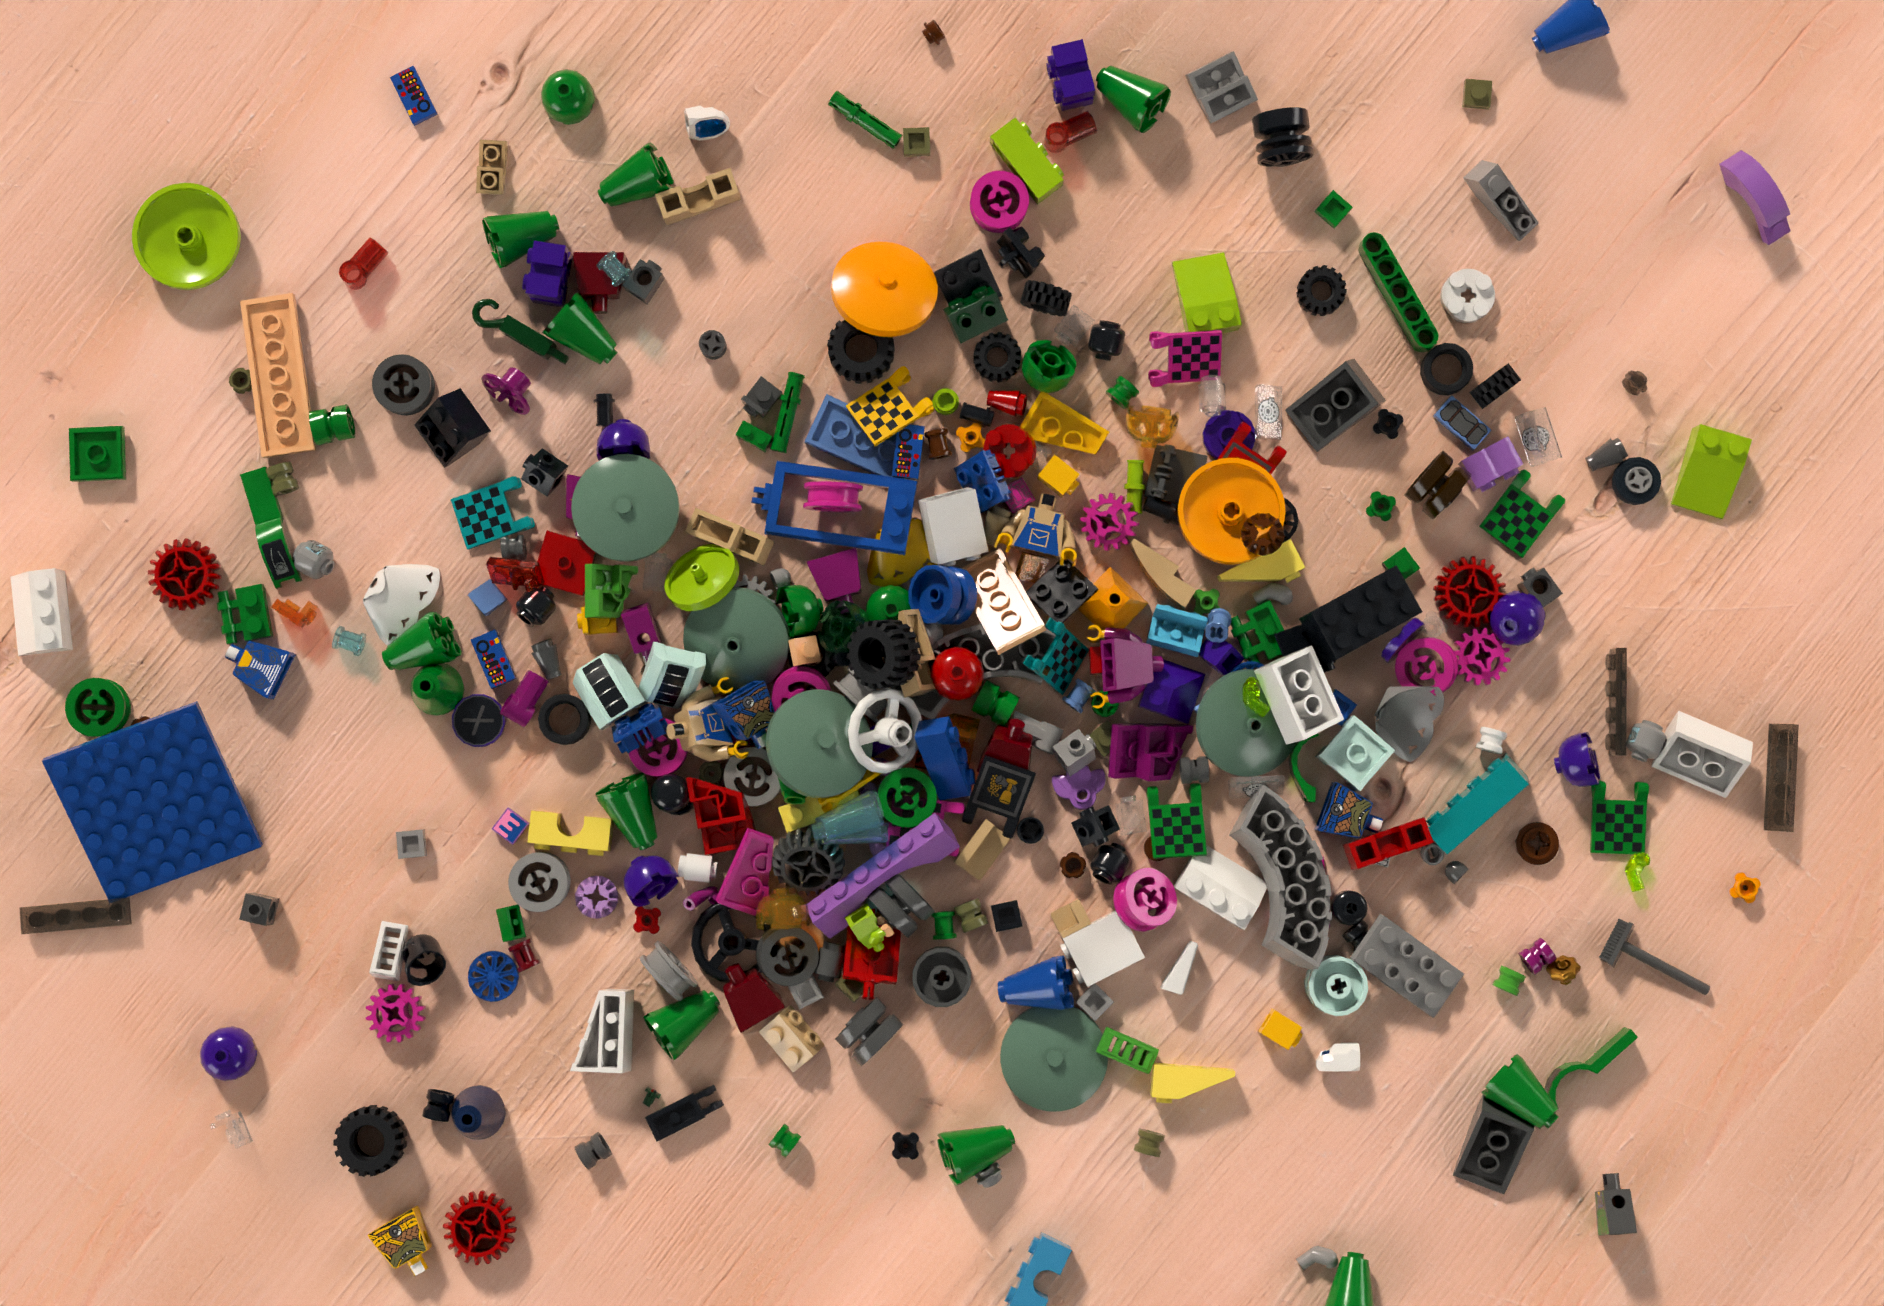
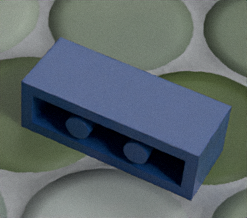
M950 716L919 721L914 738L931 781L935 786L939 800L970 796L972 785L976 781L975 773L972 768H969L966 749L960 745L958 729L956 726L953 727Z

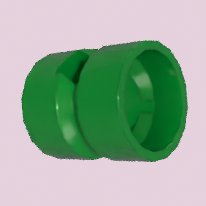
M347 404L332 407L331 412H328L326 409L309 412L310 428L316 445L332 443L334 438H337L339 441L355 438L354 420Z
M987 680L971 711L983 717L989 715L992 722L1005 727L1020 697L1009 691L1002 693L999 686Z

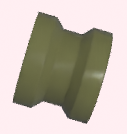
M1139 1129L1138 1135L1140 1138L1139 1142L1135 1144L1134 1150L1146 1155L1160 1157L1161 1151L1159 1147L1160 1143L1164 1141L1165 1135L1146 1129Z

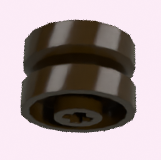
M1441 451L1404 494L1414 504L1421 502L1429 494L1430 497L1424 503L1422 511L1431 519H1434L1455 500L1472 475L1462 466L1456 467L1448 476L1445 475L1453 464V458L1445 451Z

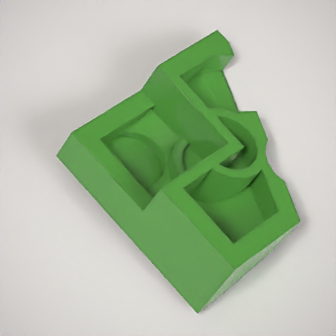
M585 564V618H620L624 608L623 602L631 590L628 588L632 575H637L638 566Z

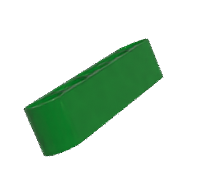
M1376 232L1367 234L1361 241L1358 249L1363 262L1413 349L1422 353L1429 351L1437 343L1439 336L1433 322L1385 238ZM1366 242H1375L1378 245V252H1370L1366 247ZM1379 265H1388L1391 268V275H1383L1379 270ZM1392 288H1401L1404 291V298H1396L1392 293ZM1413 310L1417 314V321H1409L1405 316V311ZM1419 333L1428 334L1430 344H1422L1418 338Z

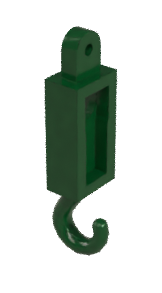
M482 299L473 306L472 318L479 327L497 328L507 337L546 360L552 357L565 365L569 360L567 355L555 349L557 346L552 340L509 315L497 320H483L480 316L481 309L485 306L498 309L499 304L496 301Z

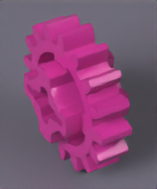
M1109 493L1108 499L1104 494H1099V501L1090 499L1092 507L1083 508L1087 513V517L1080 518V521L1086 522V526L1081 531L1089 532L1086 540L1093 541L1095 539L1094 547L1100 548L1104 544V550L1110 551L1111 545H1113L1115 550L1121 549L1120 542L1125 545L1130 544L1127 537L1136 536L1132 528L1139 526L1138 522L1133 521V517H1136L1138 512L1130 511L1134 504L1132 502L1124 504L1125 496L1122 495L1116 500L1115 493ZM1106 504H1112V506H1109L1108 510L1102 512L1098 510L1100 507ZM1123 512L1126 516V524L1123 522L1121 516ZM1101 517H1112L1111 520L1119 527L1108 526L1105 519ZM1093 520L1097 523V532L1095 531ZM1112 533H1121L1119 537L1112 540H1107L1108 537L1110 538Z
M1476 628L1471 629V636L1463 633L1461 634L1463 642H1454V645L1458 647V650L1454 652L1460 668L1457 675L1464 673L1466 675L1464 682L1466 683L1474 679L1475 686L1480 685L1481 680H1483L1485 685L1491 684V677L1498 681L1500 679L1498 672H1507L1503 664L1511 661L1510 658L1504 655V653L1510 651V648H1503L1502 644L1504 642L1497 640L1493 632L1488 635L1487 628H1482L1480 634H1478ZM1484 640L1490 642L1495 648L1491 649L1486 646ZM1471 642V649L1466 656H1464V650L1466 646ZM1479 652L1486 655V658L1482 661L1475 658V655H1478ZM1494 658H1497L1496 666L1492 670L1491 663ZM1466 665L1476 668L1479 674L1470 671Z
M389 984L388 992L382 987L378 989L379 997L376 995L370 997L374 1004L366 1006L367 1010L372 1011V1014L367 1016L366 1020H372L374 1023L369 1028L370 1031L379 1030L377 1038L387 1035V1042H392L394 1037H396L399 1043L404 1040V1034L410 1039L413 1037L412 1029L415 1031L421 1029L417 1022L425 1020L426 1017L420 1015V1011L426 1009V1007L418 1005V1002L422 999L421 996H412L414 988L405 991V984H399L396 990L394 984ZM391 995L400 996L396 1002L385 999ZM409 1004H411L413 1016L409 1014ZM398 1007V1014L401 1017L393 1019L392 1016L394 1013L393 1011H391V1009ZM379 1010L382 1012V1017H383V1021H382V1022L380 1021V1018H379ZM396 1024L406 1027L401 1031L391 1030Z

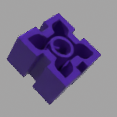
M1083 39L1052 46L1051 55L1047 56L1048 63H1046L1049 79L1054 78V88L1052 91L1055 104H1060L1062 111L1093 104L1095 87L1091 71L1089 70Z
M534 241L533 248L528 249L527 264H531L529 274L524 275L522 288L526 290L525 293L533 303L556 307L565 306L568 277H570L573 255L571 252H568L569 249L566 245Z

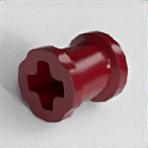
M530 938L508 948L509 952H513L519 968L517 970L519 973L541 963L539 959H536L531 949Z

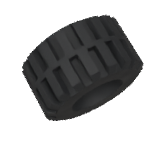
M839 320L836 323L835 329H832L830 332V339L827 344L830 362L836 369V372L840 376H844L845 380H853L858 384H861L862 381L871 383L873 379L883 377L882 374L890 369L895 351L893 337H881L865 333L853 327L846 320L842 322ZM856 335L872 337L877 344L875 356L866 362L851 360L847 356L845 348L847 342Z
M893 619L867 621L863 625L856 627L857 632H852L850 636L852 641L848 642L847 645L849 649L847 659H850L851 663L848 666L850 671L854 670V678L861 680L860 684L869 686L871 689L896 687L906 684L907 680H911L914 677L913 671L918 670L917 660H920L921 655L918 654L917 650L920 648L919 642H915L917 636L914 632H910L911 627L907 624H902L900 620ZM882 644L886 651L885 663L883 662L881 656Z
M370 1105L359 1108L343 1118L340 1122V1127L336 1128L335 1131L337 1138L333 1140V1146H337L338 1149L335 1151L336 1157L340 1156L342 1159L339 1163L343 1167L347 1165L349 1167L348 1171L352 1174L358 1172V1176L363 1177L366 1175H370V1177L376 1176L397 1164V1161L404 1154L403 1149L407 1147V1141H405L407 1130H403L402 1125H404L402 1119L398 1120L396 1118L397 1113L387 1111L388 1108L384 1106ZM365 1125L376 1127L384 1137L383 1151L377 1156L365 1154L358 1145V1132Z

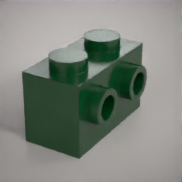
M991 286L977 288L972 292L971 296L965 299H955L948 304L949 307L943 309L951 329L960 343L1008 321L998 295Z

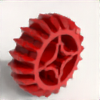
M187 538L183 540L182 544L180 540H173V548L167 543L164 544L165 553L157 550L155 554L159 557V560L150 561V564L155 566V570L147 571L149 575L155 576V579H151L148 582L151 586H157L152 593L156 596L161 595L159 601L161 603L168 602V607L172 609L178 605L179 610L185 611L188 605L191 610H195L197 606L196 601L202 606L206 605L204 596L213 599L214 595L210 592L211 588L219 589V585L214 584V579L219 580L222 578V575L214 572L219 570L221 565L218 563L212 564L217 556L209 554L210 548L208 546L201 548V542L195 541L192 544L191 540ZM185 554H194L201 561L202 566H191L189 560L185 558ZM174 560V568L166 573L170 562ZM183 570L190 571L189 576H186V580L178 578L181 576V573H184ZM204 576L201 585L196 590V580L199 577ZM167 583H178L181 590H184L185 596L174 594Z
M1464 556L1460 557L1459 565L1455 560L1449 562L1451 570L1448 567L1441 569L1446 577L1438 575L1435 578L1437 582L1442 584V586L1437 585L1433 587V591L1441 592V595L1433 598L1434 601L1442 600L1443 603L1437 610L1439 612L1445 609L1448 611L1444 615L1445 620L1455 616L1453 619V625L1455 626L1460 623L1461 619H1463V628H1468L1471 621L1474 628L1479 627L1480 619L1484 624H1488L1490 622L1488 615L1493 611L1494 605L1498 602L1497 599L1506 595L1503 592H1499V589L1506 586L1505 583L1498 584L1496 579L1502 577V574L1497 573L1493 575L1491 573L1495 569L1493 564L1487 567V569L1484 568L1486 559H1481L1478 565H1476L1477 559L1475 556L1470 557L1469 563H1467ZM1467 571V577L1464 578V583L1461 586H1450L1452 579L1457 573ZM1476 573L1485 579L1489 590L1482 588L1478 584ZM1470 586L1471 591H1475V593L1479 594L1473 595L1469 598V595L1461 590L1469 588ZM1450 594L1461 600L1463 611L1453 604ZM1489 598L1487 605L1482 611L1472 614V608L1475 607L1477 599Z
M482 1190L477 1199L475 1192L472 1191L468 1196L469 1201L465 1196H461L459 1198L460 1205L453 1203L450 1206L455 1213L447 1212L445 1215L452 1222L443 1224L444 1229L451 1230V1232L444 1235V1239L453 1240L448 1245L449 1250L455 1246L459 1249L455 1253V1257L458 1258L463 1253L466 1254L464 1258L465 1263H468L474 1257L475 1265H479L483 1257L484 1262L490 1264L492 1261L491 1255L496 1260H499L501 1258L500 1251L507 1253L510 1249L506 1243L512 1244L515 1241V1238L508 1233H515L517 1231V1227L509 1226V1223L516 1220V1216H507L512 1207L508 1206L505 1209L501 1207L505 1202L504 1198H501L497 1203L494 1202L496 1193H491L488 1199H486V1192ZM484 1207L477 1218L462 1216L468 1208ZM492 1212L499 1219L501 1231L491 1223L490 1217ZM483 1219L482 1223L485 1225L483 1228H486V1230L477 1236V1228L474 1225H477ZM460 1225L469 1233L470 1239L468 1243L465 1242L460 1233ZM482 1238L498 1239V1242L490 1248H477Z

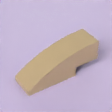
M695 508L685 531L710 544L728 548L733 554L762 566L765 565L774 541L768 537L698 508Z
M1134 538L1129 546L1145 575L1165 597L1181 609H1185L1196 589L1174 576L1179 568L1178 565Z
M919 609L902 610L898 614V620L902 621V624H907L911 627L910 632L915 633L917 636L915 642H919L920 648L917 649L918 654H921L920 660H917L918 670L913 671L914 677L911 680H907L906 684L901 685L904 698L921 696L936 689L933 685L928 666L929 662L936 659Z

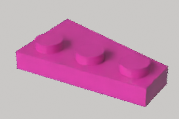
M747 828L716 897L718 904L759 918H766L769 872L771 871L774 844L772 836Z

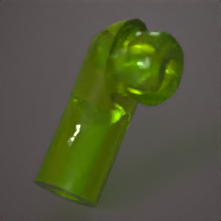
M1255 677L1247 678L1242 688L1243 703L1260 717H1264L1270 710V707L1260 700V682Z

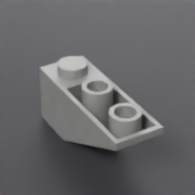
M1481 160L1463 177L1475 196L1518 241L1522 240L1539 224L1498 164Z

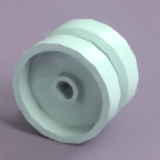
M1339 955L1324 956L1319 968L1308 969L1304 979L1305 993L1310 1003L1320 1011L1334 1016L1349 1015L1358 1010L1365 1001L1368 992V981L1362 967L1353 960ZM1334 980L1339 981V987L1336 990L1331 989V986L1335 984Z

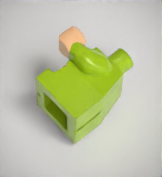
M868 903L844 917L857 939L868 949L873 947L875 952H879L884 948L882 943L884 936L890 937L894 934L890 925L886 923L887 920L879 912L874 914Z

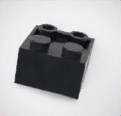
M461 388L438 397L415 424L420 435L427 442L444 468L479 445L491 432Z

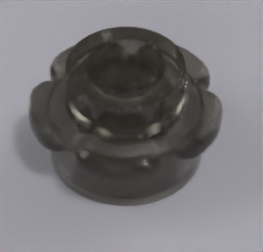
M1629 371L1622 381L1623 387L1632 395L1645 392L1648 388L1646 385L1647 378L1640 371Z

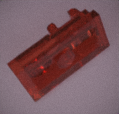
M490 557L486 563L492 583L511 585L513 590H517L519 586H525L526 592H531L534 587L539 588L545 582L539 562Z

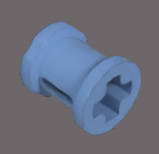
M1216 608L1208 614L1205 636L1211 642L1221 643L1228 638V627L1232 620L1228 611Z
M1077 678L1075 687L1062 700L1081 714L1083 712L1082 707L1096 691Z

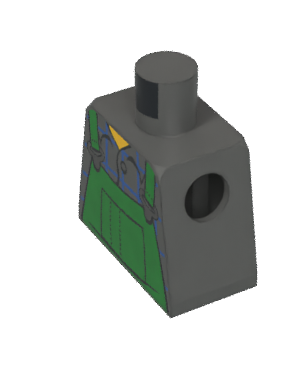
M1619 1173L1602 1174L1604 1190L1595 1192L1598 1236L1637 1233L1630 1189L1620 1188ZM1612 1198L1616 1201L1615 1207L1612 1204Z

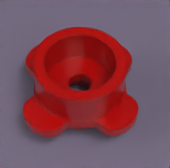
M643 906L637 907L635 909L636 923L633 925V929L638 933L642 931H649L651 934L658 933L660 930L658 925L659 917L661 916L660 909H645ZM645 918H649L650 921L646 923Z

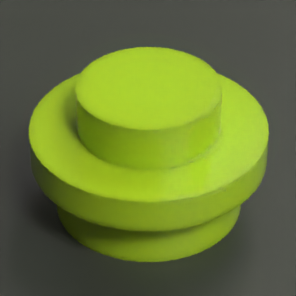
M940 389L933 396V407L939 414L950 415L957 410L959 398L951 389Z

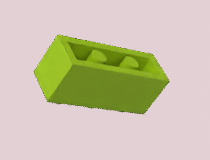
M1015 117L990 136V144L1013 174L1023 181L1028 193L1038 205L1063 186L1064 179L1062 177L1064 173L1056 163H1050L1046 157L1048 153L1040 142L1035 143L1030 137L1032 132L1023 121L1019 123Z

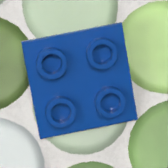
M983 450L954 468L962 488L976 489L980 513L1000 502L1003 503L1011 499L1009 495L1011 491L1006 481L998 483L1005 479L1003 475L996 478L995 474L1002 470L1001 468L993 470L999 467L995 454H992L990 450Z
M645 704L638 709L637 714L631 717L628 715L623 716L614 722L615 725L612 726L613 740L615 743L621 741L617 744L621 753L626 751L630 753L640 747L634 733L641 745H645L639 733L641 729L649 742L652 739L646 727H648L654 739L666 734L668 723L665 719L660 721L663 718L660 705Z

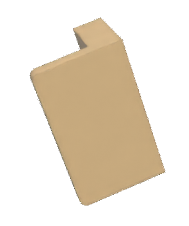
M985 819L954 863L976 879L981 880L1007 845L1010 838L1004 837L1002 835L1003 831Z

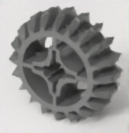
M810 826L806 832H802L798 828L796 834L788 832L786 838L781 837L778 845L774 848V856L772 857L773 872L775 876H778L779 883H786L787 890L795 888L796 894L800 891H805L807 896L810 894V891H814L819 895L821 889L826 891L831 885L837 883L838 878H841L843 875V867L845 866L843 848L839 847L838 840H831L830 833L823 836L821 829L816 833L812 832Z

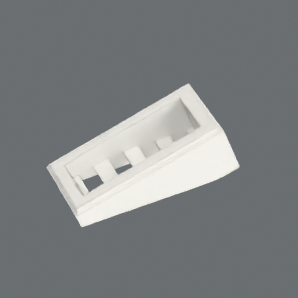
M386 921L381 922L369 972L373 977L399 981L403 963V947L406 944L409 929L408 925ZM387 931L400 933L399 938L386 936ZM385 942L398 944L397 949L384 947ZM383 953L395 955L394 960L382 958ZM381 964L392 966V970L380 969Z
M1190 941L1162 982L1161 989L1180 995L1184 993L1198 947L1196 942Z

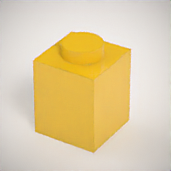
M1055 454L1037 477L1038 480L1061 498L1066 493L1071 496L1080 484L1076 481L1080 474Z
M1271 1009L1258 1032L1289 1050L1291 1046L1295 1048L1301 1040L1303 1034L1300 1031L1303 1027L1276 1010Z

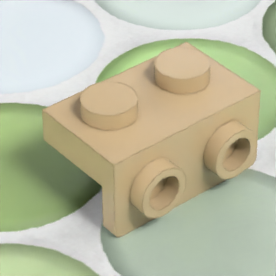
M791 1005L786 1007L759 1031L793 1073L824 1047V1043L819 1035L809 1027L801 1014Z

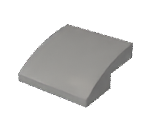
M1234 51L1185 75L1210 123L1258 100L1248 76L1244 75Z

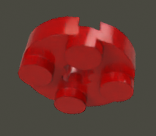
M1012 424L1001 425L989 431L986 435L983 450H990L992 454H995L999 467L993 470L999 468L1002 470L997 473L998 476L1004 475L1005 478L1022 476L1026 473L1025 471L1029 466H1032L1036 458L1035 441L1021 426ZM1008 444H1010L1011 448H1015V453L1011 454L1010 459L1004 454V449L1007 448Z

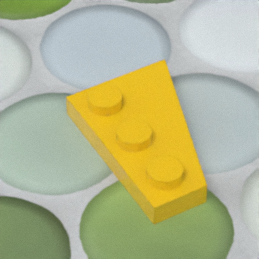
M1040 392L1020 425L1035 441L1095 455L1110 433L1045 392Z

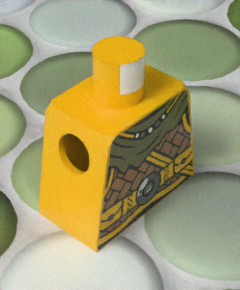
M418 1205L367 1235L394 1269L407 1263L413 1275L416 1276L429 1268L421 1254L432 1247V1243Z

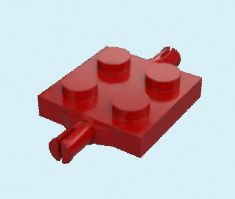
M872 908L871 910L875 914L876 908ZM847 926L842 979L857 980L864 983L862 999H874L875 984L896 985L901 940L900 930L892 929L894 931L892 936H884L882 941L884 948L879 952H875L873 947L868 949L857 939L850 926Z

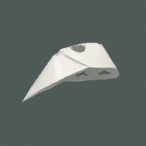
M419 564L389 565L376 573L372 581L373 583H371L363 598V604L379 638L387 646L418 621L419 611L427 607L434 599L440 581L438 568ZM433 573L431 576L432 582L430 583L426 575ZM427 591V594H424L423 599L420 600L419 592ZM409 618V620L405 623L406 626L403 627L401 620ZM389 633L397 634V636H393L391 640H389Z

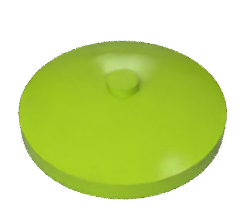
M178 183L158 190L143 203L133 223L132 244L138 262L155 280L175 289H199L216 282L231 268L240 248V225L232 207L212 189L195 183Z

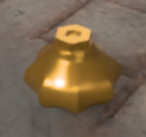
M1562 955L1549 964L1546 971L1552 980L1568 985L1576 978L1581 966L1574 957Z

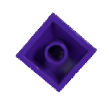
M1163 659V670L1161 672H1153L1154 680L1152 683L1145 684L1138 707L1189 724L1205 674Z

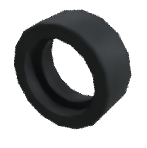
M1443 343L1435 346L1425 355L1421 363L1420 375L1423 383L1430 391L1438 395L1449 396L1458 393L1469 383L1473 375V362L1471 356L1463 347L1453 343ZM1442 354L1455 356L1462 365V374L1459 380L1450 385L1437 382L1431 372L1434 359Z
M568 694L554 695L546 700L540 708L538 716L539 728L543 735L551 742L562 745L574 744L583 739L589 731L591 716L583 701L578 697ZM559 704H570L580 714L579 727L570 735L557 734L549 724L550 712Z

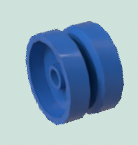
M927 565L918 570L911 580L908 590L909 604L911 609H919L922 620L926 624L960 625L968 620L975 609L977 587L973 577L967 570L953 566Z

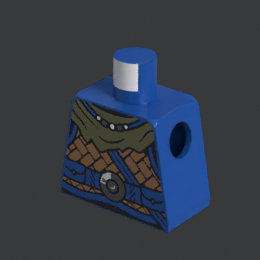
M753 680L712 704L714 710L736 739L747 740L752 738L757 749L766 746L767 732L765 729L768 728L775 712L765 681Z
M1331 782L1314 830L1361 838L1364 829L1378 833L1383 819L1370 814L1373 806L1371 801L1340 783Z

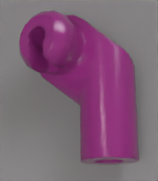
M709 886L695 891L684 899L683 905L685 909L692 911L707 899L710 904H715L719 893L717 891L718 888Z

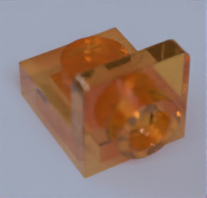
M288 598L285 602L276 599L271 606L275 611L302 628L305 624L309 625L312 623L317 615L315 610L318 607L316 604L308 601L299 613L298 611L301 607Z

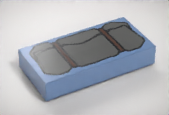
M1452 395L1433 415L1435 419L1472 451L1491 432L1488 426Z

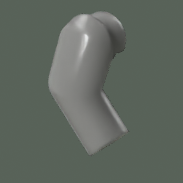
M1269 583L1252 593L1258 605L1269 599L1279 601L1282 605H1288L1293 600L1292 591L1287 586L1277 583Z
M1321 1246L1312 1247L1296 1259L1303 1270L1315 1262L1326 1265L1329 1269L1336 1267L1338 1264L1336 1253L1332 1249Z

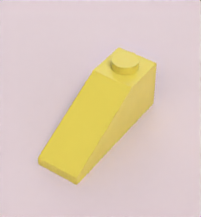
M1290 539L1282 543L1276 552L1260 556L1250 562L1242 563L1218 575L1217 579L1219 582H1279L1285 579L1288 583L1300 577L1299 571L1303 570L1305 566Z
M1154 1062L1151 1074L1150 1095L1151 1097H1156V1102L1172 1103V1099L1184 1098L1235 1077V1070Z

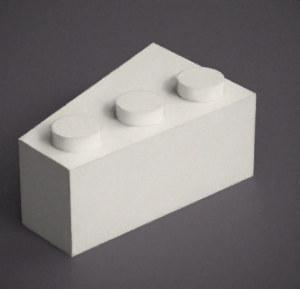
M599 990L587 1022L589 1024L583 1039H581L580 1049L570 1071L626 1073L631 1071L634 990Z

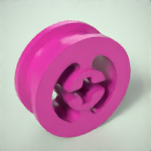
M992 171L978 179L971 192L970 211L973 219L981 228L992 233H1003L1009 227L1012 230L1015 229L1025 218L1029 205V194L1025 184L1019 177L1007 171ZM1000 186L1010 188L1018 199V209L1013 214L1008 213L1012 198L1009 199L1010 192ZM985 190L991 191L987 200V205H990L989 212L999 218L990 217L982 209L980 197ZM996 197H999L1001 201H1004L1002 207H1000L998 203H995Z
M831 481L804 483V489L808 490V500L806 503H803L804 509L840 513L862 511V506L858 504L859 492L863 491L862 485Z
M1433 637L1420 638L1407 643L1398 653L1395 662V673L1400 685L1423 686L1413 679L1410 674L1409 665L1412 662L1414 675L1421 674L1425 668L1422 663L1429 662L1433 655L1420 656L1418 651L1421 648H1430L1442 657L1444 672L1441 671L1440 660L1436 659L1429 665L1432 671L1423 673L1420 679L1427 680L1433 678L1435 685L1430 687H1439L1442 693L1448 690L1458 674V660L1453 649L1446 642Z
M796 666L787 669L777 678L773 686L771 702L774 712L784 703L782 698L789 699L804 691L803 682H808L817 689L831 691L827 679L822 673L811 667ZM794 682H800L795 684L794 686H791V684H793ZM809 685L807 691H808V690H813L810 685Z
M666 718L660 719V721H662L663 719H665L668 724L675 723V722H673V721H671V720H669V719H666ZM646 727L652 741L649 742L647 739L645 749L653 748L655 746L654 741L656 740L660 743L668 741L664 736L654 739L648 727ZM639 730L641 737L645 735L643 730ZM634 733L637 742L640 744L636 734ZM676 739L677 753L672 760H668V755L671 751V745L669 744L662 747L663 753L661 754L657 751L648 753L650 757L660 760L659 766L648 765L642 759L639 748L631 751L629 757L634 766L641 772L650 776L661 777L665 774L676 772L684 764L688 751H684L680 740Z
M1139 869L1122 878L1114 890L1115 910L1122 922L1133 930L1150 931L1168 922L1176 911L1177 896L1174 886L1162 872L1156 869ZM1136 884H1141L1143 886L1142 888L1134 892ZM1156 908L1155 915L1150 916L1148 912Z

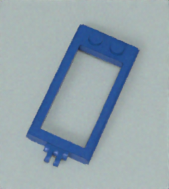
M777 461L773 484L765 483V488L754 487L753 492L763 494V498L752 497L751 503L762 505L761 510L768 511L765 535L905 556L918 482L889 476ZM785 474L888 488L880 540L777 525Z

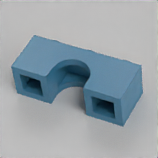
M1042 1232L1039 1238L1034 1237L1028 1248V1252L1031 1253L1028 1262H1022L1016 1274L1020 1279L1016 1287H1010L1004 1301L1008 1302L1007 1306H1046L1048 1295L1034 1287V1278L1039 1272L1044 1270L1053 1271L1060 1275L1072 1251L1071 1246Z

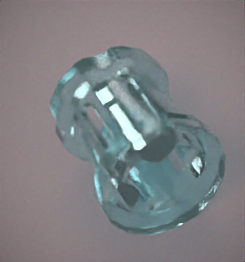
M612 251L605 255L596 267L599 270H603L612 280L611 284L617 287L631 275L632 271L630 268H625L616 258V252Z
M339 626L333 638L332 648H342L352 651L355 656H360L365 646L366 634L361 633L359 635L346 631L345 627Z

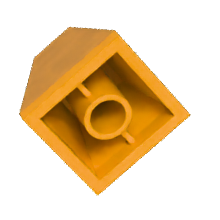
M1110 566L1094 583L1099 590L1078 610L1090 622L1099 626L1101 630L1106 628H1125L1145 608L1148 602ZM1110 596L1115 597L1118 603L1112 604L1109 600Z

